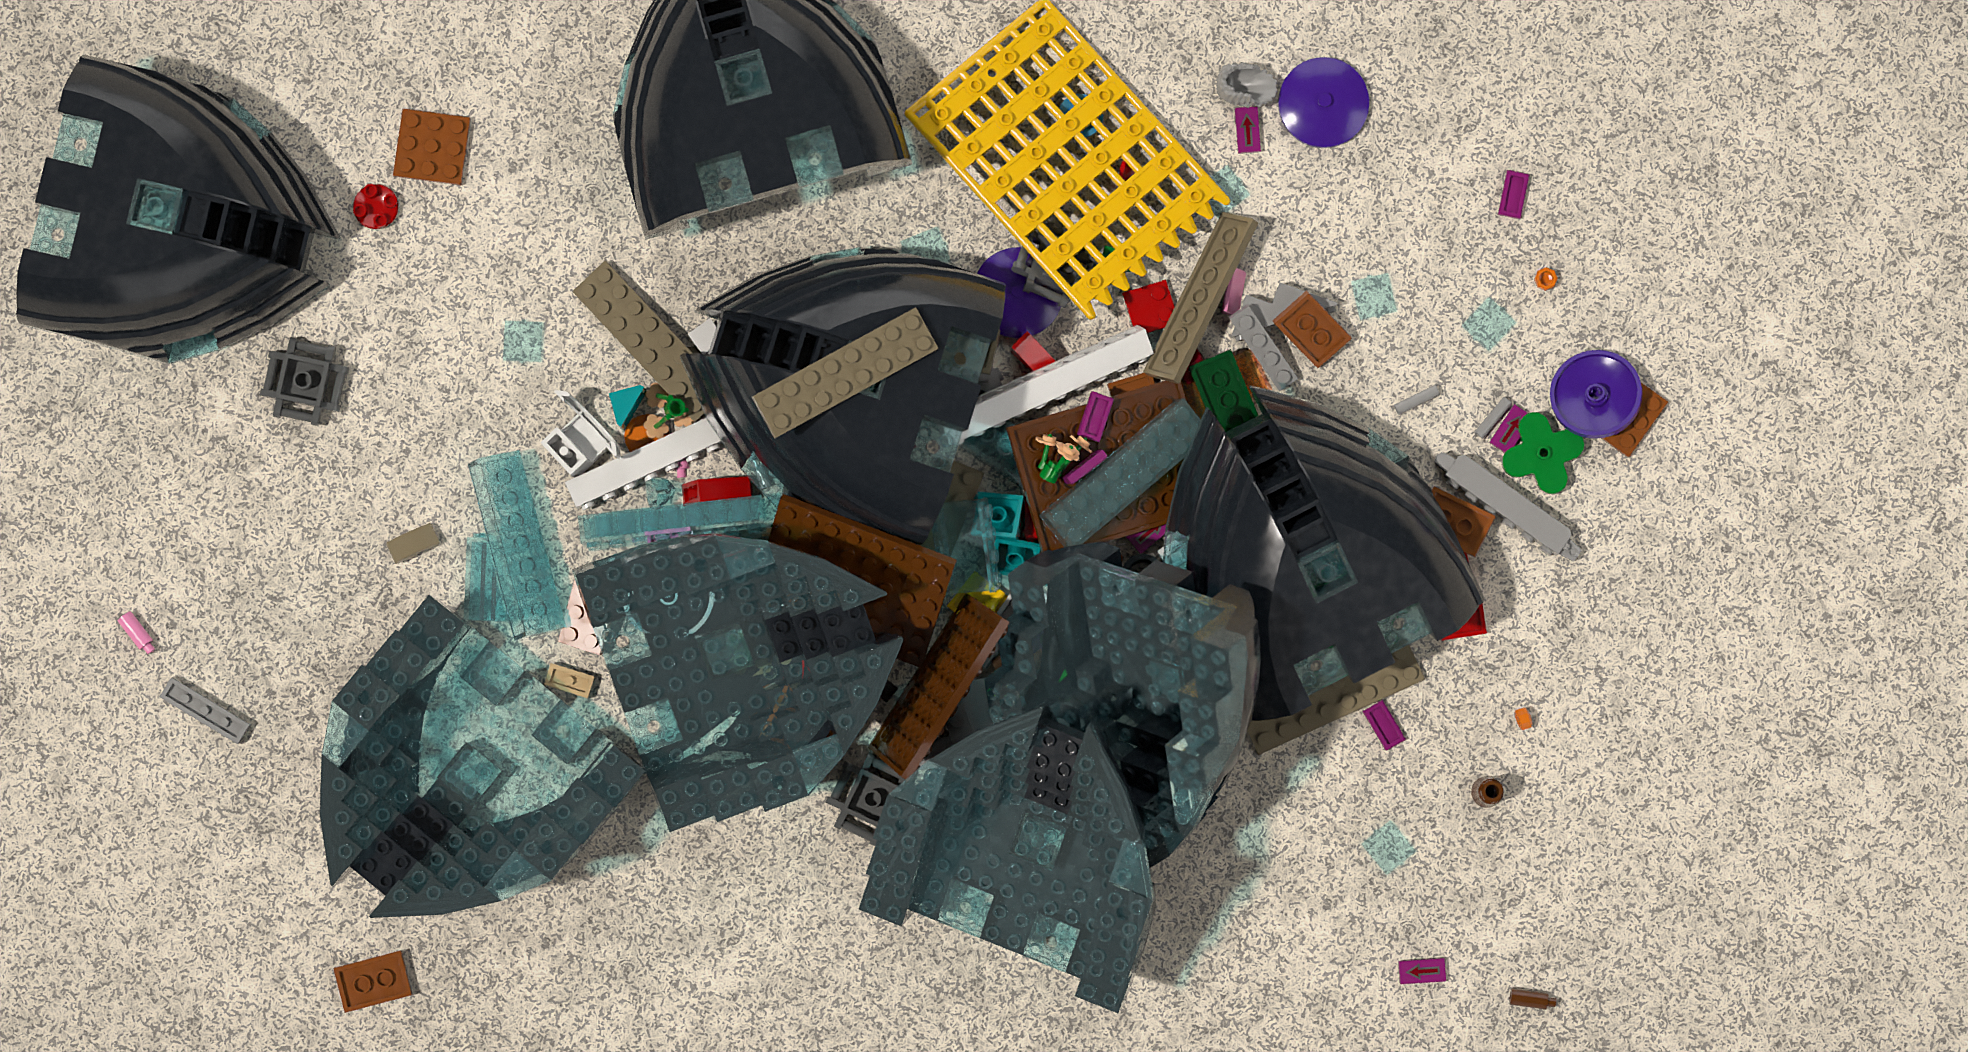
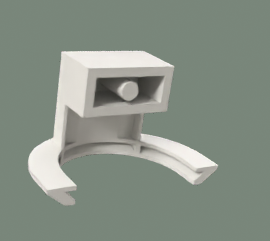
M555 390L554 392L577 415L563 429L556 427L540 443L574 478L580 476L608 449L615 457L620 459V446L607 430L571 394L566 391Z

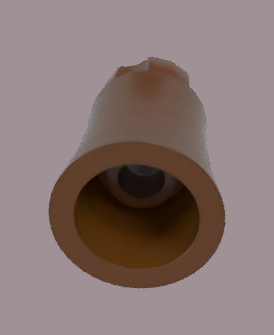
M1483 776L1477 779L1471 789L1474 802L1484 808L1497 805L1504 794L1502 784L1490 776ZM1488 787L1492 788L1493 794L1491 796H1487L1485 793V790Z

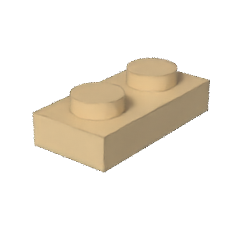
M550 663L544 685L589 698L595 676Z

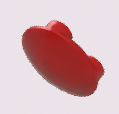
M367 184L357 193L353 202V213L360 224L370 229H381L391 224L396 218L399 209L398 200L394 192L388 187L379 184Z

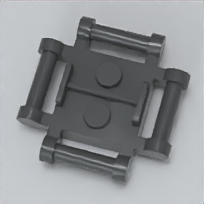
M1051 221L1046 223V226L1057 237H1060L1067 231L1055 226ZM1036 230L1027 236L1032 243L1037 244L1036 248L1040 252L1051 245ZM1022 246L1017 261L1013 262L1011 268L1013 272L1026 277L1022 291L1035 293L1059 303L1058 306L1065 308L1069 297L1034 258H1032L1029 267L1025 265L1029 253ZM1085 248L1074 256L1080 263L1082 262L1087 265L1086 270L1088 272L1098 264L1090 254L1085 253ZM1065 263L1057 271L1070 286H1073L1077 273L1068 263Z
M290 337L286 353L269 351L268 358L270 360L264 387L260 390V396L276 399L273 417L281 418L283 416L311 422V425L319 426L322 409L340 412L341 405L339 403L345 376L349 373V367L332 364L336 346L328 345L327 347L298 341V338ZM297 349L325 355V360L295 355V351ZM282 360L277 390L272 391L278 362ZM330 371H334L337 374L329 403L325 402L324 398ZM284 401L314 407L313 413L283 407Z
M869 752L862 768L844 761L842 766L844 769L831 796L827 797L825 803L841 810L834 825L835 828L839 830L843 828L870 841L869 844L876 846L882 831L887 830L888 824L886 823L891 814L888 803L889 794L905 790L903 787L907 780L898 775L884 761L876 758L875 754ZM870 766L898 778L897 785L868 772ZM854 772L858 776L845 803L839 801L851 773ZM847 814H851L876 826L875 832L872 833L845 820Z

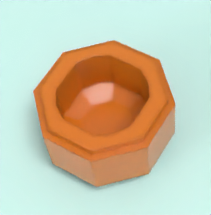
M1545 267L1537 271L1534 281L1537 288L1546 291L1555 286L1558 278L1554 270Z
M1525 707L1515 710L1514 714L1520 730L1531 728L1532 717Z

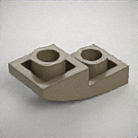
M431 523L413 529L386 543L395 564L414 558L418 553L437 547L440 544Z

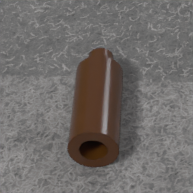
M1511 988L1509 1005L1546 1010L1547 1006H1556V998L1549 997L1548 993Z

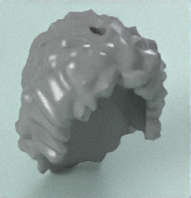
M1235 62L1231 65L1229 63L1222 66L1216 79V90L1219 97L1235 106L1246 108L1250 106L1261 107L1262 104L1265 105L1268 101H1272V98L1276 97L1277 80L1273 79L1271 74H1267L1266 69L1260 70V67L1256 64L1253 65L1246 62L1238 64Z

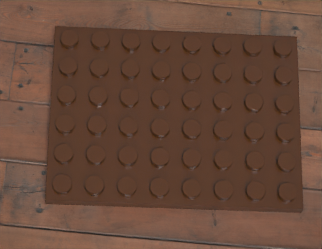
M1161 381L1111 396L1114 401L1100 442L1087 439V442L1090 443L1088 448L1092 452L1090 453L1082 447L1079 451V460H1072L1063 471L1061 477L1096 450H1103L1107 458L1074 484H1066L1061 477L1058 478L1055 484L1040 477L1039 474L1042 469L1038 466L1042 460L1045 444L1039 443L1035 438H1042L1043 434H1051L1056 437V441L1063 444L1070 443L1076 447L1078 443L1070 436L1072 435L1076 439L1079 437L1077 432L1087 404L1006 427L1041 552L1087 543H1105L1169 523L1180 473L1196 438L1181 381L1179 384ZM1050 446L1046 462H1049L1050 459L1059 462L1063 455L1058 453L1057 446Z
M783 494L779 501L768 541L822 557L885 590V594L862 601L872 631L900 635L902 639L894 658L921 668L957 559ZM811 582L817 589L821 587V584ZM782 588L781 590L783 596L787 598H792L795 595V590L792 588Z
M965 593L966 595L961 599L956 607V611L953 612L926 654L922 667L917 668L868 746L871 751L907 781L918 773L920 769L919 764L922 759L930 754L936 737L938 738L945 730V723L949 717L951 718L955 715L959 701L967 696L973 679L981 674L983 670L982 665L987 658L993 655L996 643L1008 631L1009 621L968 593Z

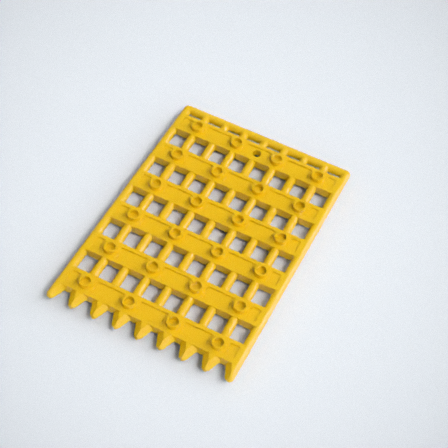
M1038 0L904 112L905 117L1089 320H1093L1096 317L1091 304L1093 299L1106 305L1112 304L1113 299L1108 290L1111 284L1123 291L1129 290L1130 285L1125 275L1127 270L1141 277L1146 275L1147 271L1142 261L1144 256L1156 262L1163 261L1164 257L1158 245L1160 242L1163 241L1174 248H1179L1180 241L1175 231L1178 227L1191 234L1196 233L1197 227L1192 217L1193 214L1197 213L1211 220L1214 217L1209 204L1211 199L1224 205H1229L1231 202L1226 193L1050 0ZM1042 8H1045L1047 13L1037 20L1034 15ZM1025 22H1028L1031 26L1023 33H1020L1017 29ZM1063 30L1077 43V46L1069 53L1054 38ZM1011 36L1014 40L1004 48L1000 43ZM1046 44L1061 58L1052 67L1037 52ZM994 50L997 54L987 62L983 57ZM1029 58L1044 72L1035 81L1021 67ZM1093 63L1108 77L1099 86L1085 72ZM977 64L980 68L970 76L966 71ZM988 71H994L996 76L990 77ZM1012 72L1027 86L1018 95L1004 81ZM1076 77L1091 91L1083 100L1068 86ZM960 78L963 82L953 90L949 85ZM995 86L1010 100L1001 109L987 95ZM1059 91L1074 105L1066 114L1051 100ZM943 92L946 96L936 104L932 99ZM1124 96L1138 110L1130 119L1115 105ZM978 100L993 114L985 123L970 109ZM1043 105L1057 119L1049 128L1034 114ZM926 106L929 110L919 118L916 113ZM1107 110L1122 125L1113 133L1098 119ZM962 114L976 128L967 138L953 123ZM1026 119L1041 134L1032 142L1017 128ZM1090 124L1105 139L1096 148L1081 133ZM945 128L959 142L950 152L936 137ZM1154 129L1169 144L1160 153L1145 138ZM1009 133L1024 148L1016 156H1013L1000 142ZM1073 138L1088 153L1079 162L1064 147ZM1136 144H1139L1152 158L1143 167L1128 152ZM992 147L1007 162L998 171L983 156ZM1055 153H1058L1071 167L1062 176L1047 161ZM1120 158L1135 172L1127 181L1111 166ZM974 162H977L990 176L981 185L966 171ZM1184 163L1199 177L1191 186L1175 171ZM1039 167L1054 181L1045 190L1030 175ZM1103 172L1118 186L1109 196L1095 181ZM1167 177L1183 192L1174 200L1159 186ZM1022 181L1037 195L1028 205L1014 191V188ZM1086 186L1102 201L1092 210L1078 195ZM1151 191L1166 206L1157 215L1142 200ZM1005 195L1020 210L1011 219L996 204ZM1070 200L1085 215L1076 224L1061 209ZM1134 205L1149 220L1140 229L1125 214ZM1053 214L1067 229L1059 238L1044 224ZM1117 219L1132 234L1123 243L1108 228ZM1036 228L1051 244L1042 252L1027 238ZM1100 234L1115 249L1106 258L1091 243ZM1083 248L1098 263L1089 272L1074 257ZM1065 263H1068L1081 277L1073 286H1070L1057 271Z

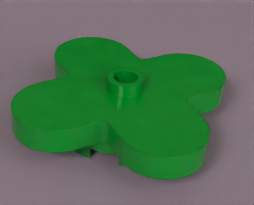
M1537 412L1528 413L1522 417L1518 424V432L1522 444L1514 446L1504 453L1501 461L1502 468L1506 474L1514 478L1532 474L1538 488L1546 494L1559 493L1565 488L1568 481L1564 462L1573 460L1582 453L1584 440L1581 436L1575 435L1567 429L1554 433L1544 415ZM1541 449L1547 451L1546 457L1540 456L1539 451Z

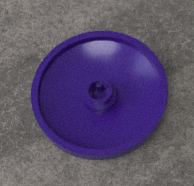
M1319 57L1302 62L1287 75L1279 92L1278 109L1282 123L1295 139L1315 148H1333L1348 142L1360 131L1369 111V94L1364 80L1349 64L1335 58Z
M1021 247L1007 248L993 254L981 265L977 274L1006 284L1003 318L999 329L1001 336L1020 339L1027 331L1032 336L1041 333L1054 322L1061 309L1057 302L1032 292L1026 293L1022 291L1026 277L1013 272L1011 269L1013 262L1017 261ZM1028 254L1025 263L1027 267L1030 266L1033 258L1030 254Z
M1605 350L1581 352L1565 361L1555 373L1550 387L1552 410L1560 424L1575 435L1592 439L1615 435L1630 425L1640 410L1642 403L1640 378L1635 368L1625 358L1616 353Z

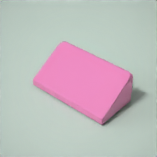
M1236 268L1225 290L1222 314L1232 315L1240 309L1246 272Z

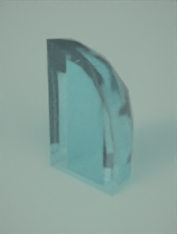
M656 477L645 482L646 498L652 511L662 509L663 505L674 497L675 487L669 480Z

